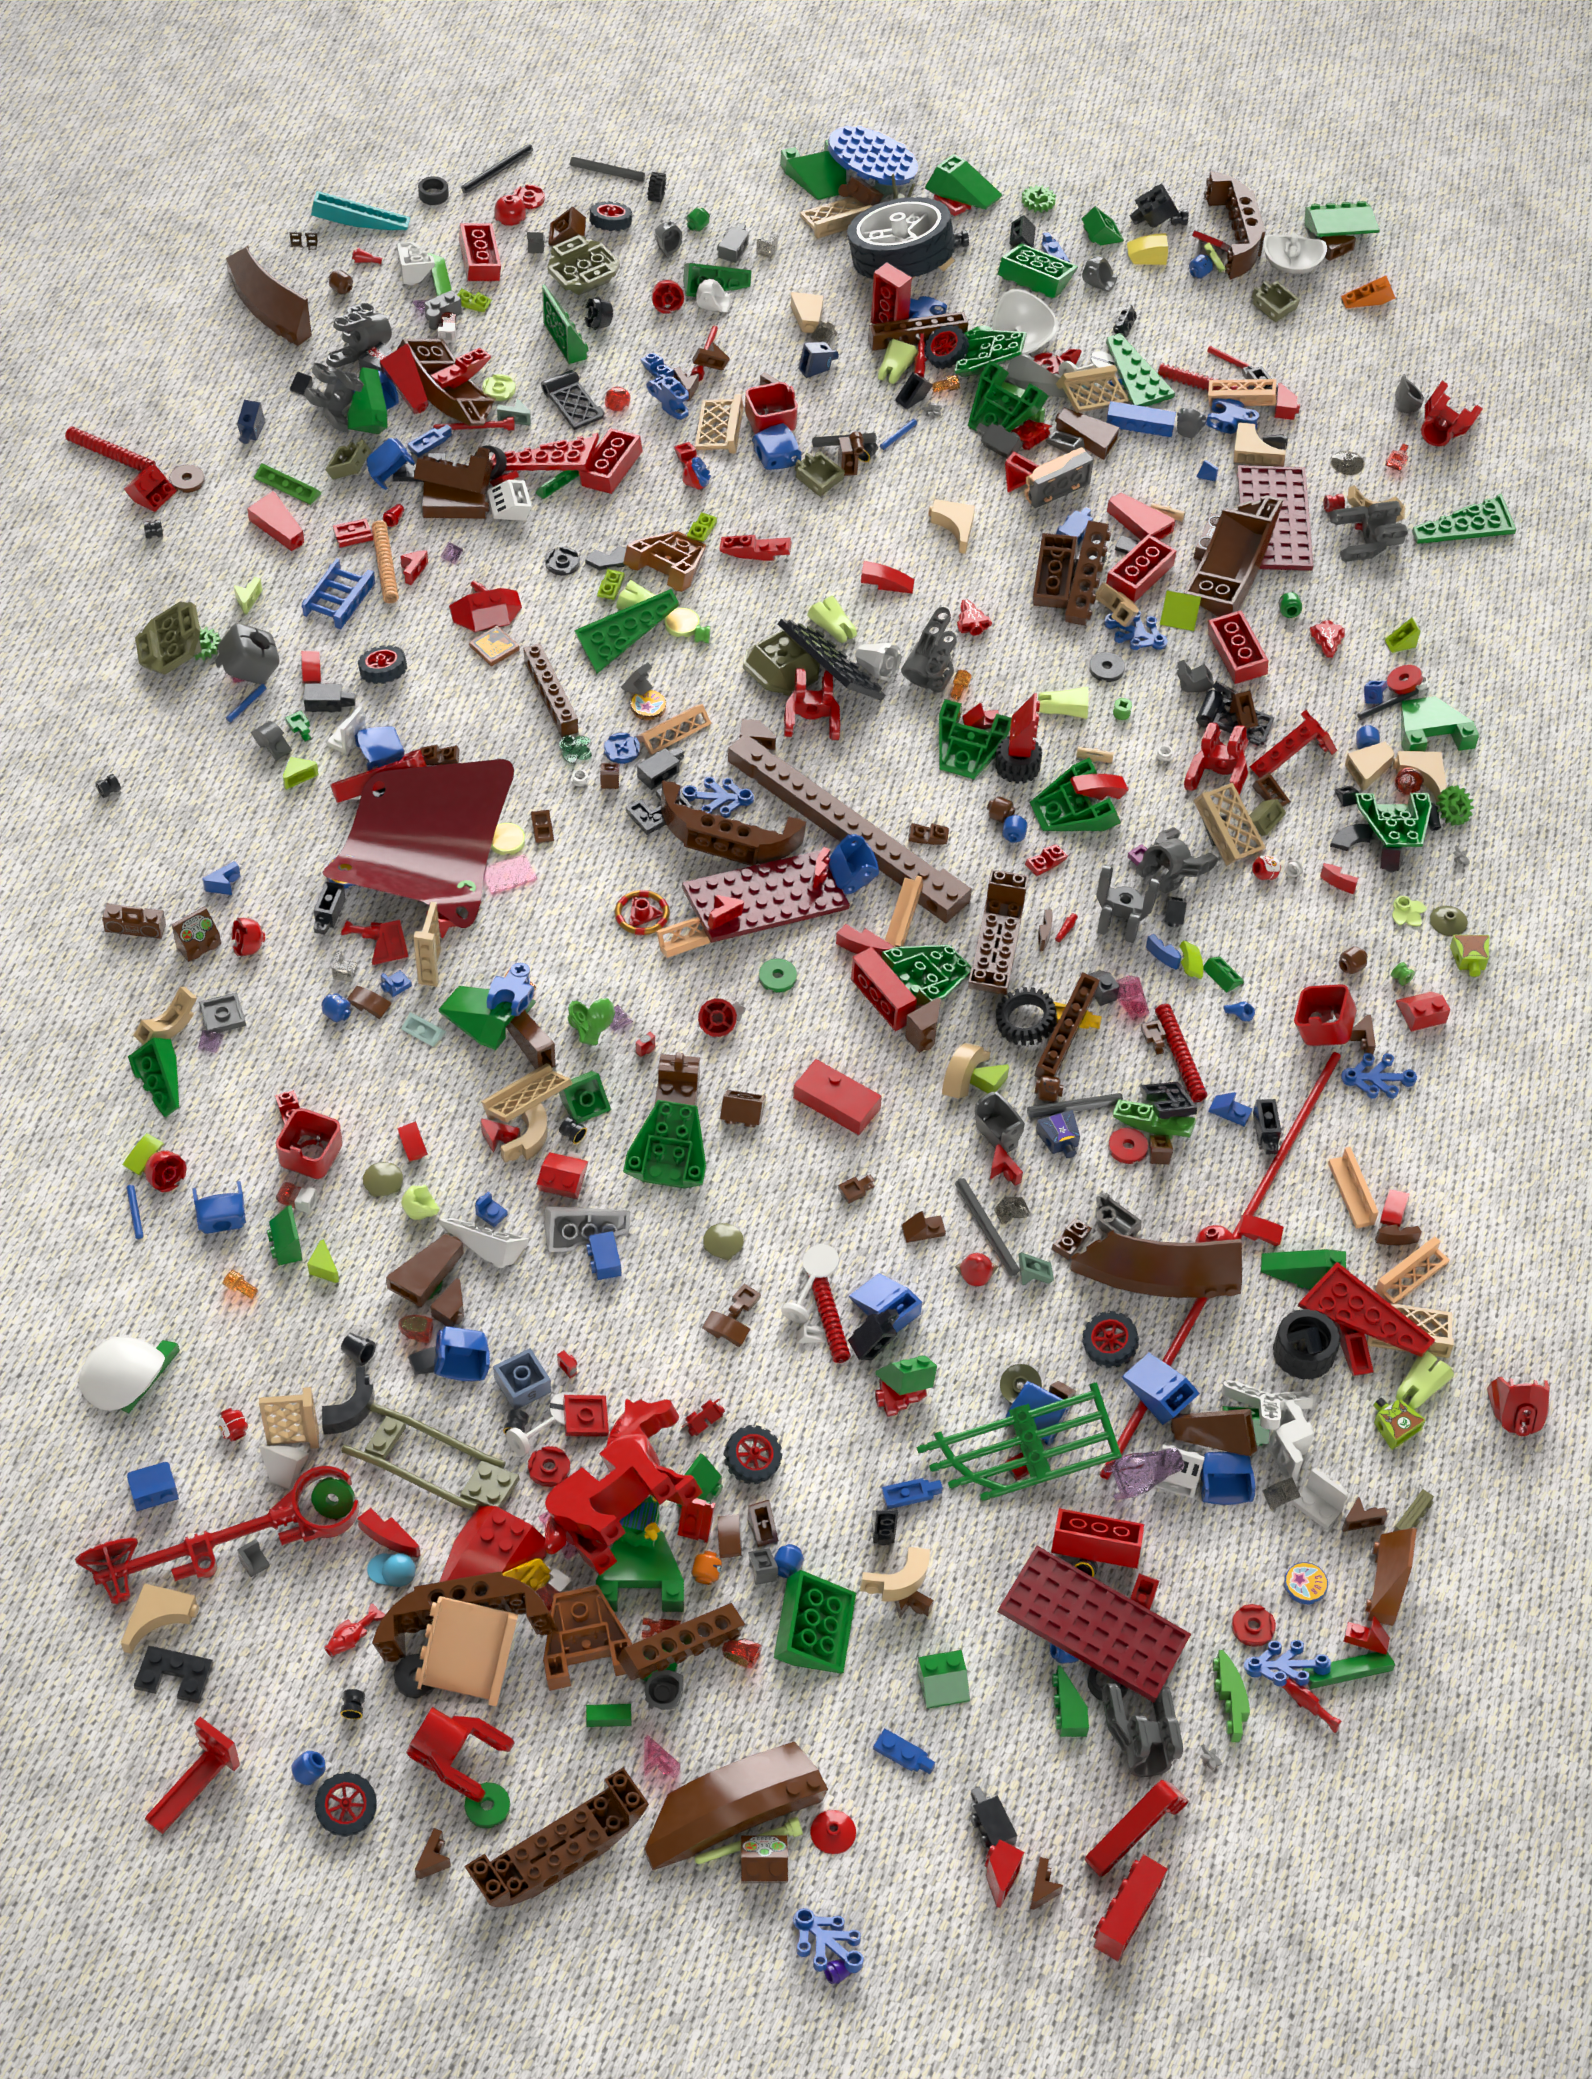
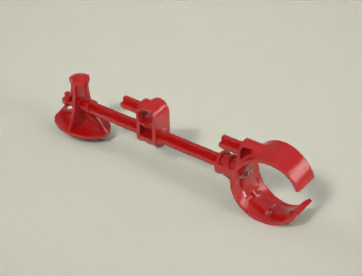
M318 1466L303 1473L296 1481L293 1489L275 1506L269 1509L267 1515L213 1533H209L206 1530L202 1535L194 1534V1537L190 1539L185 1537L184 1542L133 1560L131 1558L138 1544L137 1538L110 1540L79 1554L75 1558V1562L93 1574L96 1586L104 1585L112 1604H120L121 1602H126L131 1597L128 1587L129 1574L183 1556H190L192 1559L191 1563L171 1569L174 1581L197 1575V1578H210L217 1571V1562L213 1552V1548L216 1545L270 1527L277 1530L278 1526L284 1525L286 1527L288 1526L287 1523H298V1527L278 1533L281 1545L303 1539L305 1543L317 1538H332L341 1535L355 1522L360 1508L359 1501L354 1500L349 1515L336 1524L324 1526L306 1520L300 1512L299 1499L303 1491L311 1483L318 1479L334 1477L345 1480L350 1486L352 1485L351 1477L345 1471L333 1466ZM129 1552V1555L124 1563L115 1566L113 1565L116 1561H118L121 1557H123L126 1553ZM104 1559L107 1560V1562H98ZM203 1561L211 1562L208 1568L203 1569L199 1567ZM87 1565L108 1566V1568L95 1571ZM123 1576L126 1593H121L118 1584V1578ZM106 1582H114L117 1595L112 1596Z

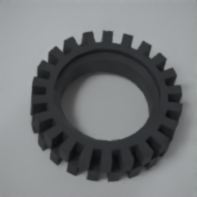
M1023 987V992L1020 993L1019 989H1015V995L1009 992L1007 993L1008 999L1004 996L1001 998L1002 1003H998V1009L995 1012L999 1032H1001L1003 1038L1006 1037L1008 1042L1013 1040V1043L1018 1045L1019 1041H1021V1045L1026 1046V1041H1029L1030 1045H1035V1039L1040 1043L1042 1042L1041 1036L1047 1039L1049 1033L1052 1034L1054 1032V1027L1057 1025V1013L1055 1003L1052 997L1049 998L1048 993L1043 994L1041 989L1036 993L1034 987H1031L1030 992H1028L1027 987ZM1023 1005H1035L1044 1012L1042 1020L1030 1028H1019L1012 1025L1009 1021L1010 1014L1016 1008Z

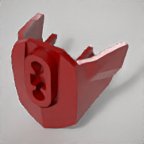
M1497 1377V1379L1490 1382L1487 1387L1490 1404L1494 1416L1500 1421L1505 1430L1509 1433H1516L1518 1436H1527L1543 1428L1549 1411L1550 1386L1548 1380H1544L1543 1386L1538 1385L1537 1380H1534L1533 1384L1523 1383L1514 1385L1513 1378L1506 1382L1503 1377Z

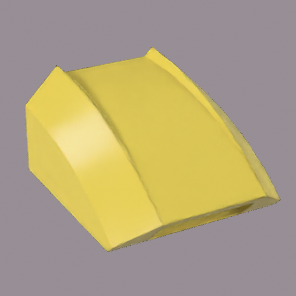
M1167 233L1142 236L1127 242L1128 256L1132 263L1166 265L1168 258Z

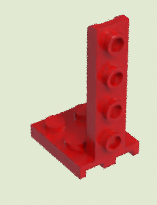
M1307 709L1301 713L1304 719L1303 723L1249 766L1259 778L1268 773H1273L1312 740H1317L1320 748L1324 752L1328 751L1331 755L1338 751L1329 733L1320 726L1319 722L1309 714Z
M201 1716L194 1722V1726L196 1729L195 1734L199 1740L198 1744L205 1752L145 1817V1821L162 1835L225 1765L233 1771L240 1766L235 1742Z

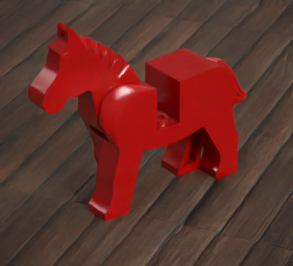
M626 1399L625 1412L615 1422L609 1434L607 1446L599 1453L610 1473L598 1481L582 1467L549 1492L545 1506L550 1516L544 1529V1548L548 1554L552 1555L560 1551L567 1541L575 1545L583 1561L601 1575L617 1562L609 1546L626 1533L619 1520L633 1511L649 1495H652L660 1505L667 1500L687 1506L702 1494L693 1476L680 1475L672 1469L660 1466L658 1456L648 1438L658 1433L662 1428L671 1427L678 1422L679 1414L670 1400L664 1399L647 1403L641 1399L633 1403Z

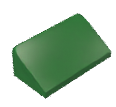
M1221 957L1208 958L1203 966V970L1226 993L1244 983V980Z
M631 1704L586 1705V1727L632 1726Z

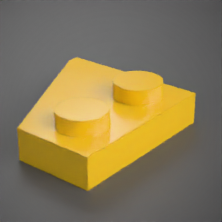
M534 1559L502 1574L527 1584L538 1594L549 1581L551 1570L541 1559Z

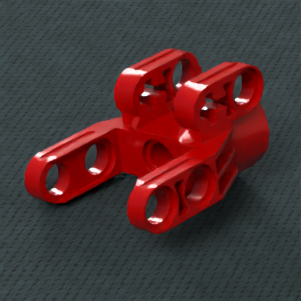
M1443 380L1425 404V421L1421 427L1423 439L1428 444L1438 447L1448 444L1451 438L1466 434L1483 410L1479 405H1475L1471 412L1465 407L1460 414L1446 405L1450 397L1444 393L1448 384Z
M796 668L795 690L785 705L784 737H792L795 714L809 720L819 719L823 716L829 717V738L839 741L840 706L833 697V675L825 670L824 677H822V689L813 691L806 690V671L802 668Z
M1217 723L1208 724L1201 741V751L1193 757L1185 776V790L1193 791L1197 789L1204 770L1211 769L1221 775H1231L1229 782L1233 783L1240 795L1248 776L1244 755L1248 746L1245 726L1238 725L1234 727L1226 746L1219 739L1222 731Z
M432 1707L410 1742L406 1754L417 1763L435 1772L441 1782L469 1799L481 1802L486 1794L485 1790L482 1789L478 1782L451 1767L452 1762L469 1734L494 1749L505 1752L511 1751L515 1744L514 1740L480 1718L453 1716L450 1718Z

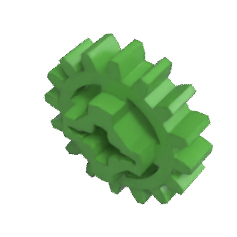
M1035 185L1034 188L1029 186V189L1025 188L1024 192H1022L1021 203L1024 204V208L1028 207L1029 211L1033 209L1034 213L1037 211L1042 213L1043 210L1048 212V209H1053V206H1055L1056 194H1053V190L1049 191V187L1044 188L1043 185L1041 187Z
M207 626L204 629L200 627L199 639L202 652L194 656L195 660L202 658L204 661L205 657L211 659L212 654H218L217 645L221 638L218 632L215 633L213 628L208 630Z
M1459 785L1446 787V789L1441 790V795L1437 796L1440 800L1436 802V805L1440 806L1437 812H1441L1440 818H1446L1445 823L1451 822V826L1464 824L1473 815L1470 812L1471 809H1474L1470 805L1473 799H1469L1470 793L1465 794V788L1460 789Z

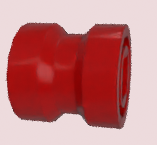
M1344 495L1324 496L1323 506L1325 511L1332 512L1337 509H1345Z

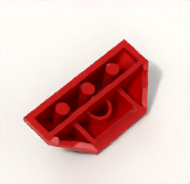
M506 588L469 594L449 605L453 623L459 624L473 632L489 630L495 626L503 627L510 625L522 608L518 591Z

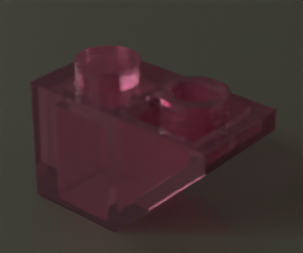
M1128 975L1116 980L1120 986L1117 999L1130 1018L1135 1020L1149 1014L1140 978Z

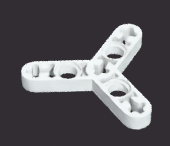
M1227 1380L1223 1382L1222 1394L1258 1408L1260 1425L1266 1429H1279L1280 1411L1283 1410L1285 1402L1293 1400L1296 1406L1298 1405L1301 1409L1313 1407L1314 1395L1310 1392L1295 1391L1268 1394L1236 1381Z

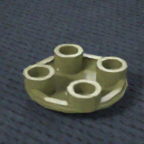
M375 1163L366 1169L363 1175V1184L373 1197L386 1196L401 1190L403 1174L400 1168L393 1163Z
M718 1223L711 1226L703 1237L704 1249L713 1256L724 1260L731 1259L741 1250L744 1244L741 1231L728 1223Z

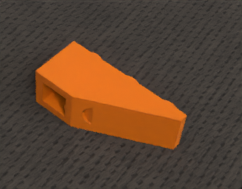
M1386 275L1341 296L1346 308L1383 305L1396 299Z

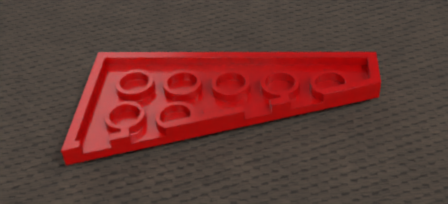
M593 433L592 437L588 438L579 436L576 440L569 442L565 439L539 445L540 448L536 449L527 447L524 448V451L517 453L515 451L504 452L507 459L505 471L587 470L598 443L599 434ZM495 454L492 455L491 460H493L492 470L496 465Z
M1338 1262L1298 1303V1307L1302 1309L1316 1310L1319 1313L1325 1314L1334 1322L1420 1357L1435 1343L1433 1337Z

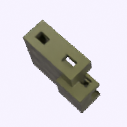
M1278 280L1273 282L1271 286L1264 281L1260 288H1254L1251 296L1254 299L1253 304L1274 322L1279 321L1297 309L1300 299Z
M363 439L357 442V446L350 442L347 448L345 445L337 448L325 469L332 479L359 473L371 452V449Z
M821 451L815 454L814 457L806 453L805 458L802 461L798 459L795 465L796 478L820 497L844 478L845 471Z

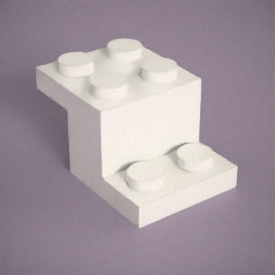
M1293 1400L1285 1402L1281 1413L1279 1429L1273 1430L1268 1446V1451L1289 1483L1297 1480L1303 1462V1455L1308 1453L1314 1435L1312 1425L1309 1422L1307 1423L1301 1408L1298 1405L1296 1406Z

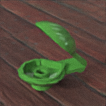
M600 998L594 1001L589 1009L579 1001H572L568 1007L569 1015L567 1018L569 1024L578 1030L581 1043L596 1046L601 1032L612 1024L615 1009L613 1003L608 998Z

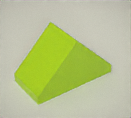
M1411 617L1384 640L1392 653L1416 648L1421 630L1414 618Z
M290 757L282 776L284 788L287 790L318 776L316 761Z
M1009 1065L975 1068L970 1084L987 1094L996 1092L1008 1078Z
M324 1239L320 1240L307 1263L309 1274L338 1283L337 1268Z

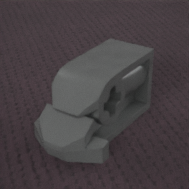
M1103 1193L1096 1197L1098 1227L1106 1234L1114 1230V1233L1135 1237L1141 1230V1220L1110 1198L1108 1193Z

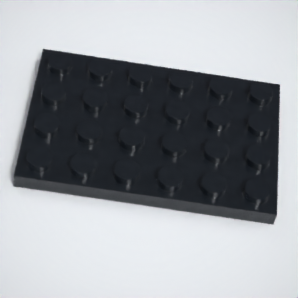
M780 619L777 623L780 628L844 687L881 701L886 695L881 691L882 687L875 682L872 683L870 681L871 677L863 671L860 672L858 670L859 666L856 663L849 662L847 660L848 656L840 650L837 651L835 649L836 645L833 642L826 641L824 639L825 635L819 630L814 631L809 626L806 628L801 623L796 624L790 619L788 621Z

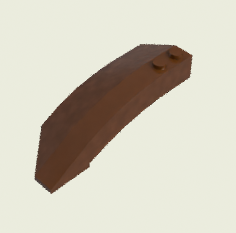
M249 245L226 258L227 270L238 296L258 320L278 336H282L288 342L297 346L312 336L308 298L284 285L267 272L249 251Z
M402 339L397 349L407 343L409 344L427 400L451 418L469 426H483L496 398L489 397L470 379L454 389L450 386L442 389L431 378L432 374L455 364V358L444 340Z
M1266 495L1253 503L1248 501L1238 504L1237 508L1231 510L1229 508L1223 509L1207 550L1184 594L1200 596V606L1218 617L1237 612L1259 571L1269 546L1283 499Z
M1114 1230L1107 1233L1108 1237L1104 1240L1098 1239L1086 1247L1087 1250L1082 1254L1076 1253L1071 1256L1070 1268L1072 1272L1108 1286L1134 1293L1173 1298H1214L1216 1296H1235L1241 1294V1239L1177 1243L1135 1238L1114 1233Z
M795 1741L754 1754L709 1772L668 1793L645 1845L644 1853L652 1871L680 1862L759 1824L823 1802L828 1788L819 1769Z

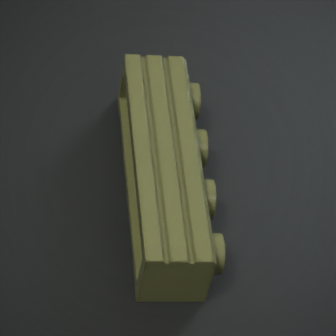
M1422 1489L1398 1521L1393 1532L1417 1527L1420 1523V1517L1424 1518L1427 1513L1426 1509H1430L1434 1504V1496Z

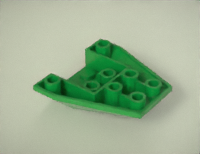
M952 154L936 166L925 186V189L932 194L985 210L1002 197V193L972 165L955 154Z
M982 329L965 332L969 340L968 353L965 354L964 359L957 361L954 370L955 374L961 377L979 375L983 372L989 360L1000 365L1021 355L1027 335L1026 332Z
M1374 793L1355 794L1359 811L1385 847H1423L1432 807L1429 793H1410L1408 804H1376Z
M949 944L895 947L883 951L881 954L883 961L917 999L916 1005H926L938 997L941 1000L945 999L971 972V966Z
M458 986L438 1009L439 1012L478 1044L497 1050L506 1039V1026L515 1017L511 1015L512 1003L501 1002L494 1009L487 1008V996L490 989ZM532 999L528 1007L524 1009L527 1013L535 1005L536 1000Z
M658 1100L627 1151L623 1173L642 1182L683 1189L702 1186L707 1166L698 1106Z

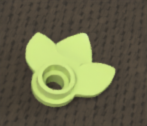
M1399 896L1394 900L1392 917L1398 925L1406 922L1410 926H1421L1422 919L1420 913L1425 912L1427 908L1420 901H1411L1407 896Z

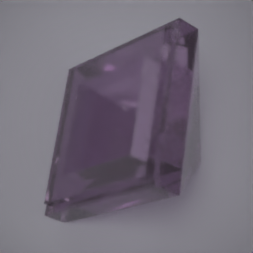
M428 300L413 301L414 306L421 314L425 312L424 302Z

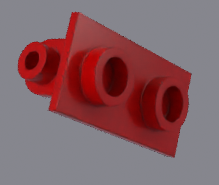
M711 1399L701 1406L703 1410L698 1414L694 1411L685 1418L686 1423L681 1427L683 1428L687 1425L689 1427L688 1433L692 1437L694 1435L698 1436L709 1427L705 1419L710 1424H713L723 1417L725 1409L721 1405L718 1406L716 1404L720 1399L714 1402Z

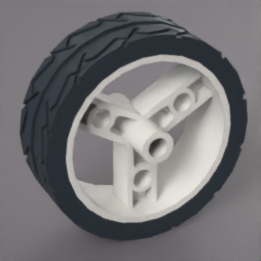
M907 197L874 205L857 215L847 229L854 268L859 274L871 279L874 278V272L885 263L892 265L912 278L918 277L942 266L951 258L952 253L956 249L950 210L945 204L930 198Z

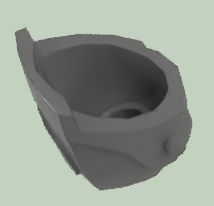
M671 221L662 223L655 229L656 242L660 250L669 259V256L674 254L682 244V231L676 223Z
M1094 256L1089 259L1082 272L1084 282L1108 292L1113 289L1118 278L1116 274H1113L1108 261L1101 256Z
M1403 374L1395 392V406L1397 410L1409 414L1421 408L1424 396Z
M1181 408L1177 412V432L1181 436L1194 438L1205 426L1207 419L1195 409Z
M657 1670L653 1672L645 1684V1700L649 1703L648 1708L653 1709L656 1707L661 1710L676 1709L683 1693L684 1676L670 1670H663L661 1672Z

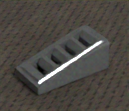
M1056 430L1046 440L1048 444L1067 454L1081 447L1085 448L1083 438Z

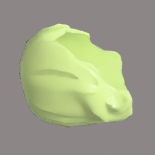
M425 1184L423 1186L412 1185L402 1197V1207L411 1219L422 1220L427 1217H433L440 1211Z

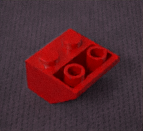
M155 464L145 468L124 488V491L135 503L153 512H156L177 492Z

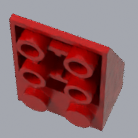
M1034 693L1012 715L1009 756L1030 757L1031 750H1035L1036 739L1033 738H1037V726L1039 724V715L1036 712H1039L1040 709L1037 693Z

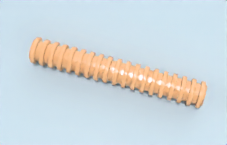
M381 520L375 521L371 528L384 602L395 603L399 599L388 528L386 522Z

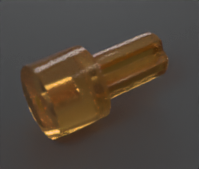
M957 374L947 376L946 380L932 383L933 392L960 389Z
M958 670L953 680L954 687L951 692V698H954V700L960 699L964 689L969 686L972 678L969 672L965 670Z
M234 1269L230 1270L223 1280V1285L234 1292L238 1290L250 1299H253L257 1295L258 1289L244 1280L245 1276Z

